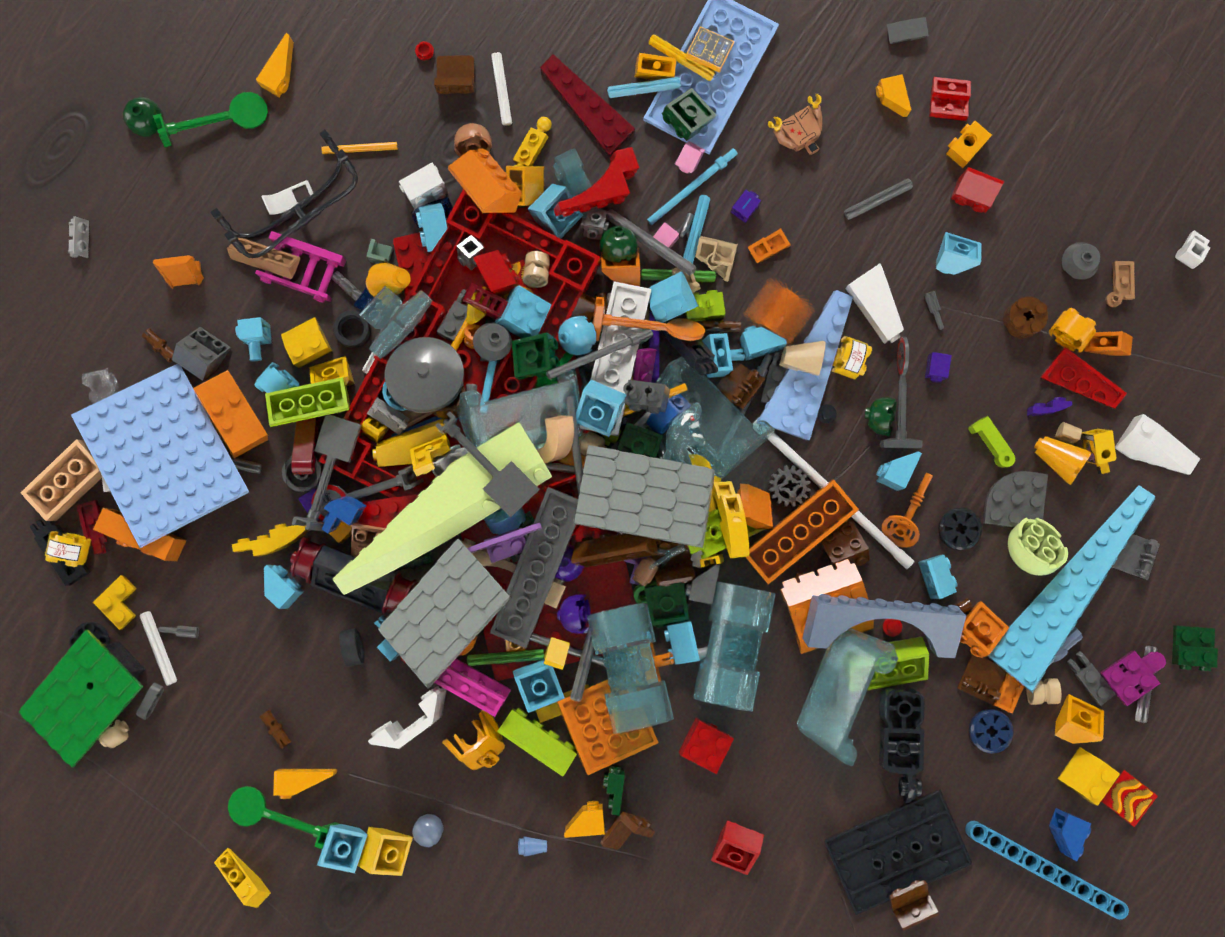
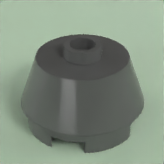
M1084 242L1070 245L1062 257L1064 271L1066 270L1075 279L1092 277L1100 266V253L1098 249Z
M488 323L477 329L473 337V345L480 357L488 361H497L506 357L510 352L512 338L508 330L496 323Z

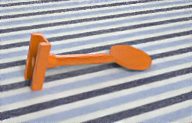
M596 297L592 323L596 331V341L600 339L602 325H617L658 331L665 330L678 339L688 341L699 340L704 336V327L698 322L689 319L677 318L666 324L604 314V297Z

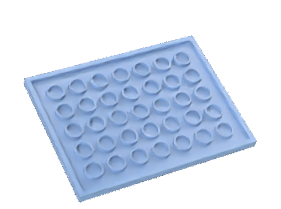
M179 364L71 414L140 548L249 493Z

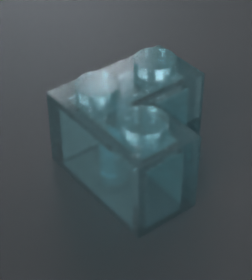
M575 148L554 157V175L558 182L562 181L563 185L567 187L572 197L592 187Z

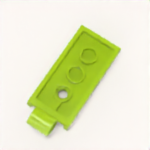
M718 509L708 514L703 548L687 545L691 554L701 550L703 553L700 555L702 559L727 548L720 528L722 519ZM747 525L748 537L765 530L755 529ZM711 529L715 531L714 536L711 534Z

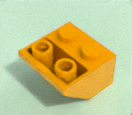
M506 166L508 177L522 192L518 205H532L544 192V166Z

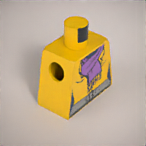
M1094 429L1082 432L1081 441L1083 449L1092 452L1087 462L1096 464L1098 474L1110 472L1108 462L1116 460L1113 430Z

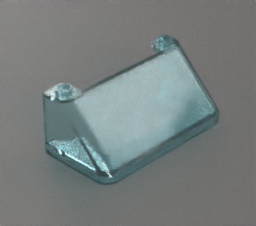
M683 357L670 362L656 381L658 384H666L669 389L686 383L688 390L680 394L689 402L691 408L682 416L688 413H694V415L689 416L687 424L681 425L680 423L674 429V425L678 421L676 419L671 429L694 454L703 456L710 462L712 469L715 470V475L719 478H724L730 474L775 431L764 420H760L753 425L705 375H700L695 368L692 369ZM699 420L697 428H690L689 431L685 430L687 426ZM696 433L697 435L701 434L704 439L691 440L686 439V437ZM705 440V445L699 446V443Z
M575 369L558 375L559 383L484 402L482 395L478 391L472 390L460 393L458 416L466 438L477 448L519 422L536 449L542 448L547 439L545 419L560 415L568 416L565 397L573 396L575 413L577 411L580 393ZM577 424L578 437H580L584 429H580V424Z
M851 628L843 632L827 648L797 723L799 731L845 764L853 766L857 757L853 740L849 739L848 735L874 672L890 673L896 665L898 657L893 644Z

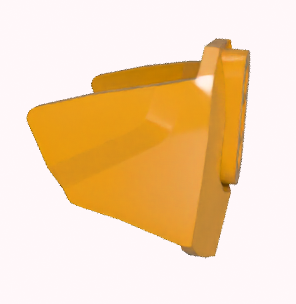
M484 710L479 713L481 721H472L478 731L475 744L468 745L463 738L460 739L457 734L454 735L455 741L464 754H461L448 739L442 741L458 760L472 770H477L484 766L487 768L494 766L500 759L498 755L505 748L502 735L497 732L499 726L493 715Z

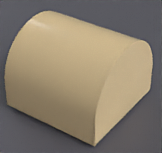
M1062 422L1057 429L1055 438L1072 445L1080 440L1082 429Z

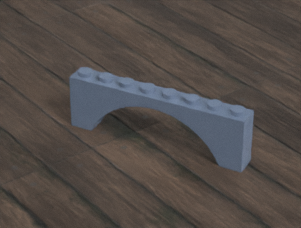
M827 594L812 595L803 640L808 647L828 648L839 635L857 624L874 619H897L908 622L923 631L929 648L937 657L955 658L966 615L955 605L946 607L935 603L923 605L919 602H912L911 604L899 600L887 602L883 599L868 600L863 597L852 599L842 595L838 597H831Z

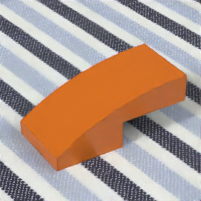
M780 228L766 238L763 237L753 243L748 249L758 264L791 246Z

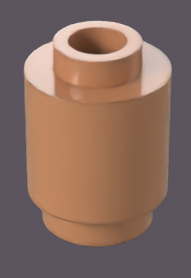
M647 557V559L642 558L633 573L632 580L646 587L647 583L650 584L659 569L656 566L658 562L650 557Z

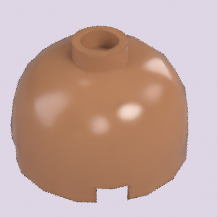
M470 123L458 129L454 140V149L458 156L461 157L469 150L485 149L490 153L492 140L485 127Z

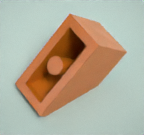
M1123 331L1096 332L1084 348V351L1111 356L1131 355L1133 337Z

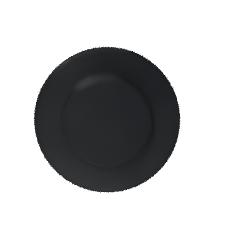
M825 404L819 408L817 416L821 422L828 424L836 419L837 412L832 405Z

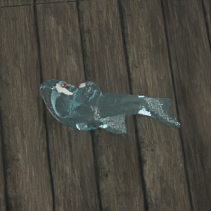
M697 402L676 416L669 425L666 434V451L662 459L692 465L687 449L696 444L699 446L705 445V439L701 434L690 433V428L693 429L699 426V418L702 413L701 405Z

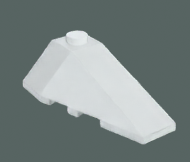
M1144 414L1133 418L1115 446L1116 450L1130 459L1158 465L1187 475L1192 473L1200 460L1199 457L1161 425Z

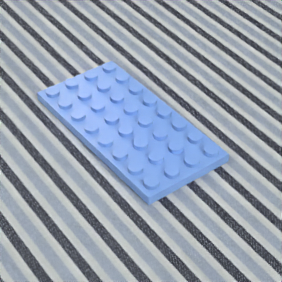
M708 0L681 48V51L687 53L700 26L735 41L720 73L715 71L713 79L708 81L676 61L675 77H680L681 88L658 91L643 118V121L686 143L690 141L705 149V153L709 155L779 26L778 23L733 0ZM690 88H693L717 116L713 121L704 126L698 134L686 141L684 138H679L676 135L675 128L671 124L664 122L661 113L667 104Z

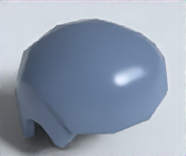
M425 814L417 819L413 826L412 834L414 840L419 845L431 847L440 840L444 827L441 819L436 815Z

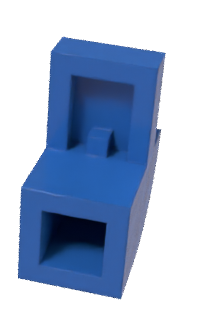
M677 394L668 399L666 412H659V414L651 413L646 423L654 432L663 434L673 426L677 418L690 410L691 405L681 394Z
M349 496L329 502L324 507L329 513L323 520L322 530L326 533L336 530L341 520L348 525L358 522L366 505Z

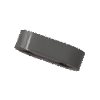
M156 682L151 685L137 710V716L144 720L150 717L164 691L163 686Z

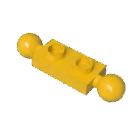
M540 117L538 119L537 130L530 128L513 158L514 162L517 163L514 166H533L548 139L547 134L544 132L549 131L552 126L551 120L548 117Z

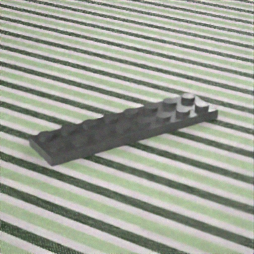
M547 488L533 525L541 523L542 529L529 533L506 591L511 598L498 612L490 631L491 634L527 648L576 527L574 521L578 504L577 498L553 488Z

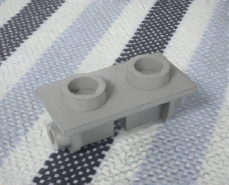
M73 216V219L69 222V237H73V240H69L68 253H70V257L77 258L82 256L88 258L89 221Z
M378 397L367 412L369 416L399 435L407 427L410 418L390 407Z

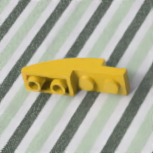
M732 481L714 482L712 491L722 519L720 528L729 557H748V531L740 494H735Z
M286 524L275 525V529L269 530L270 538L269 535L257 536V540L250 541L249 538L239 539L238 543L232 544L233 552L253 550V556L257 557L268 555L290 546L310 530L305 529L306 526L294 525L287 527Z

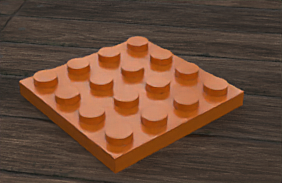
M629 671L584 689L582 700L579 702L571 700V695L557 701L586 775H590L658 744Z

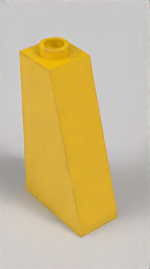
M445 419L436 420L378 442L376 449H373V460L377 461L378 467L412 464L410 449L444 436L437 430L435 425L439 423L443 427Z

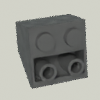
M199 327L176 343L172 360L204 381L216 371L231 347L202 327Z

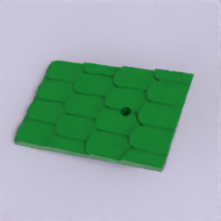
M85 630L54 667L53 671L21 707L19 713L67 764L75 767L143 688L137 678L146 669L120 642L102 644L89 630Z

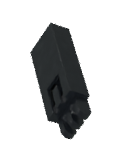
M661 330V333L692 369L695 368L700 375L718 372V366L713 362L715 355L701 339L694 341L682 340L672 336L668 331Z
M39 519L36 523L40 529L35 524H32L30 529L36 536L34 538L45 554L50 532L58 531L60 536L65 533L60 525H56L52 521H45L46 524H44ZM65 561L50 562L65 586L73 585L90 573L85 563L84 565L71 567L65 565Z

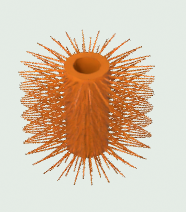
M774 286L775 290L768 293L770 296L766 300L765 298L763 299L765 301L764 305L759 306V311L754 312L753 318L755 322L757 321V326L763 327L784 338L787 332H791L789 329L793 326V321L797 324V320L800 319L801 323H803L802 319L808 317L807 313L809 315V312L804 307L809 305H805V303L802 305L801 298L792 292V288L790 291L788 287L784 289L781 286L776 290L777 287Z

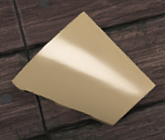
M701 236L698 241L695 257L707 264L712 271L718 273L724 281L728 282L738 244Z
M818 341L785 346L779 365L818 376L820 375L826 342Z

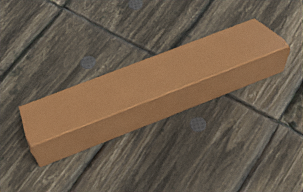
M238 237L245 250L251 254L258 253L268 247ZM232 244L227 248L231 259L289 279L293 278L300 262V257L274 248L267 254L253 259L239 253Z

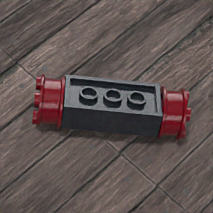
M309 537L302 538L298 551H294L290 562L293 563L289 570L291 577L298 576L306 579V583H311L313 587L382 614L386 612L392 613L418 584L416 579L411 581L401 577V573L396 575L393 572H389L343 595L333 581V578L351 560L353 561L355 557L339 552L334 548L326 547L325 543L319 545L311 542Z

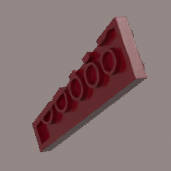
M554 54L540 67L543 74L554 88L559 91L565 102L570 105L573 112L581 119L584 126L592 133L595 140L609 157L635 131V128Z

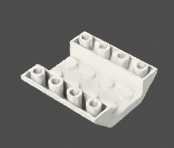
M437 686L420 697L423 701L418 705L425 715L406 729H403L398 721L394 723L389 721L372 732V738L368 742L372 745L401 748L443 716L447 690Z

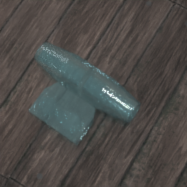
M384 286L359 314L372 327L380 329L369 350L382 359L397 347L420 322L433 300L420 290L402 304L401 299Z

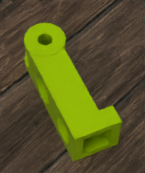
M988 416L981 418L968 427L971 434H979L994 455V462L998 467L1005 468L1014 464V453Z

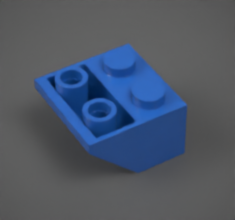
M1055 808L1049 824L1059 851L1069 858L1078 861V858L1082 856L1084 851L1083 844L1085 839L1090 835L1091 823Z

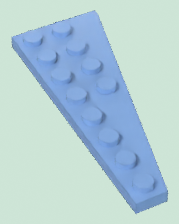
M838 290L833 291L819 319L815 321L813 329L804 340V343L826 342L820 375L815 376L800 370L795 371L787 368L784 373L785 376L774 390L770 401L765 405V409L757 419V423L805 440H810L853 296Z

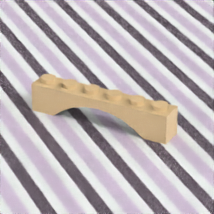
M467 538L464 541L460 540L466 548L474 546L476 543ZM487 549L472 553L482 566L500 567L513 573L517 564L510 562V557L491 563ZM557 578L554 579L545 604L554 608L558 607L567 587L563 585L564 581Z

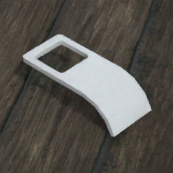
M305 180L276 194L262 195L261 197L269 215L284 213L295 206L297 201L292 190L300 186L306 185L311 196L313 191L309 182Z

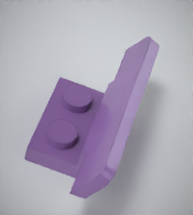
M537 523L523 529L520 527L486 539L483 543L467 549L471 553L487 549L491 563L522 553L526 543L524 535L542 529L541 523Z

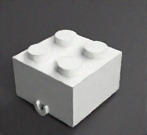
M433 163L399 181L400 189L402 192H405L415 211L419 210V206L429 205V203L435 200H442L446 196L445 194L448 193L439 175V171Z

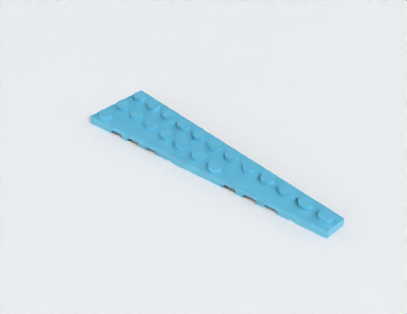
M1138 486L1013 622L990 655H988L991 660L1032 693L1044 676L1046 669L1056 657L1060 647L1063 646L1067 636L1075 627L1077 620L1082 616L1106 578L1108 571L1116 562L1120 552L1125 548L1127 541L1137 529L1139 522L1142 521L1154 502L1155 496L1141 486Z

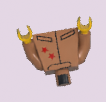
M815 94V102H813L811 96L808 97V102L812 104V107L807 106L784 121L774 117L775 125L771 121L768 122V126L774 129L773 132L779 144L789 149H794L796 152L805 147L809 155L819 150L815 141L819 139L822 131V112L819 105L821 103L820 95Z

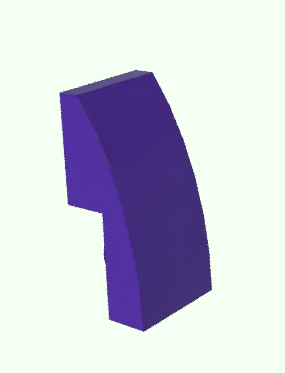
M1055 397L1054 400L1047 402V407L1045 403H1034V406L1028 408L1027 416L1052 414L1072 406V402L1066 401V398Z

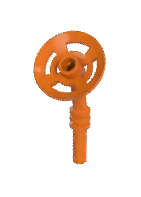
M929 473L925 474L917 492L913 493L915 496L911 497L913 500H910L911 504L905 516H889L882 523V533L898 547H911L919 540V530L911 519L917 507L921 506L920 502H923L922 499L925 498L923 495L933 477ZM892 520L893 522L891 523L890 528H888V523ZM913 531H915V536H914V538H913V539H910V537H911L912 534H913ZM895 533L897 536L903 537L904 541L895 538L892 534Z

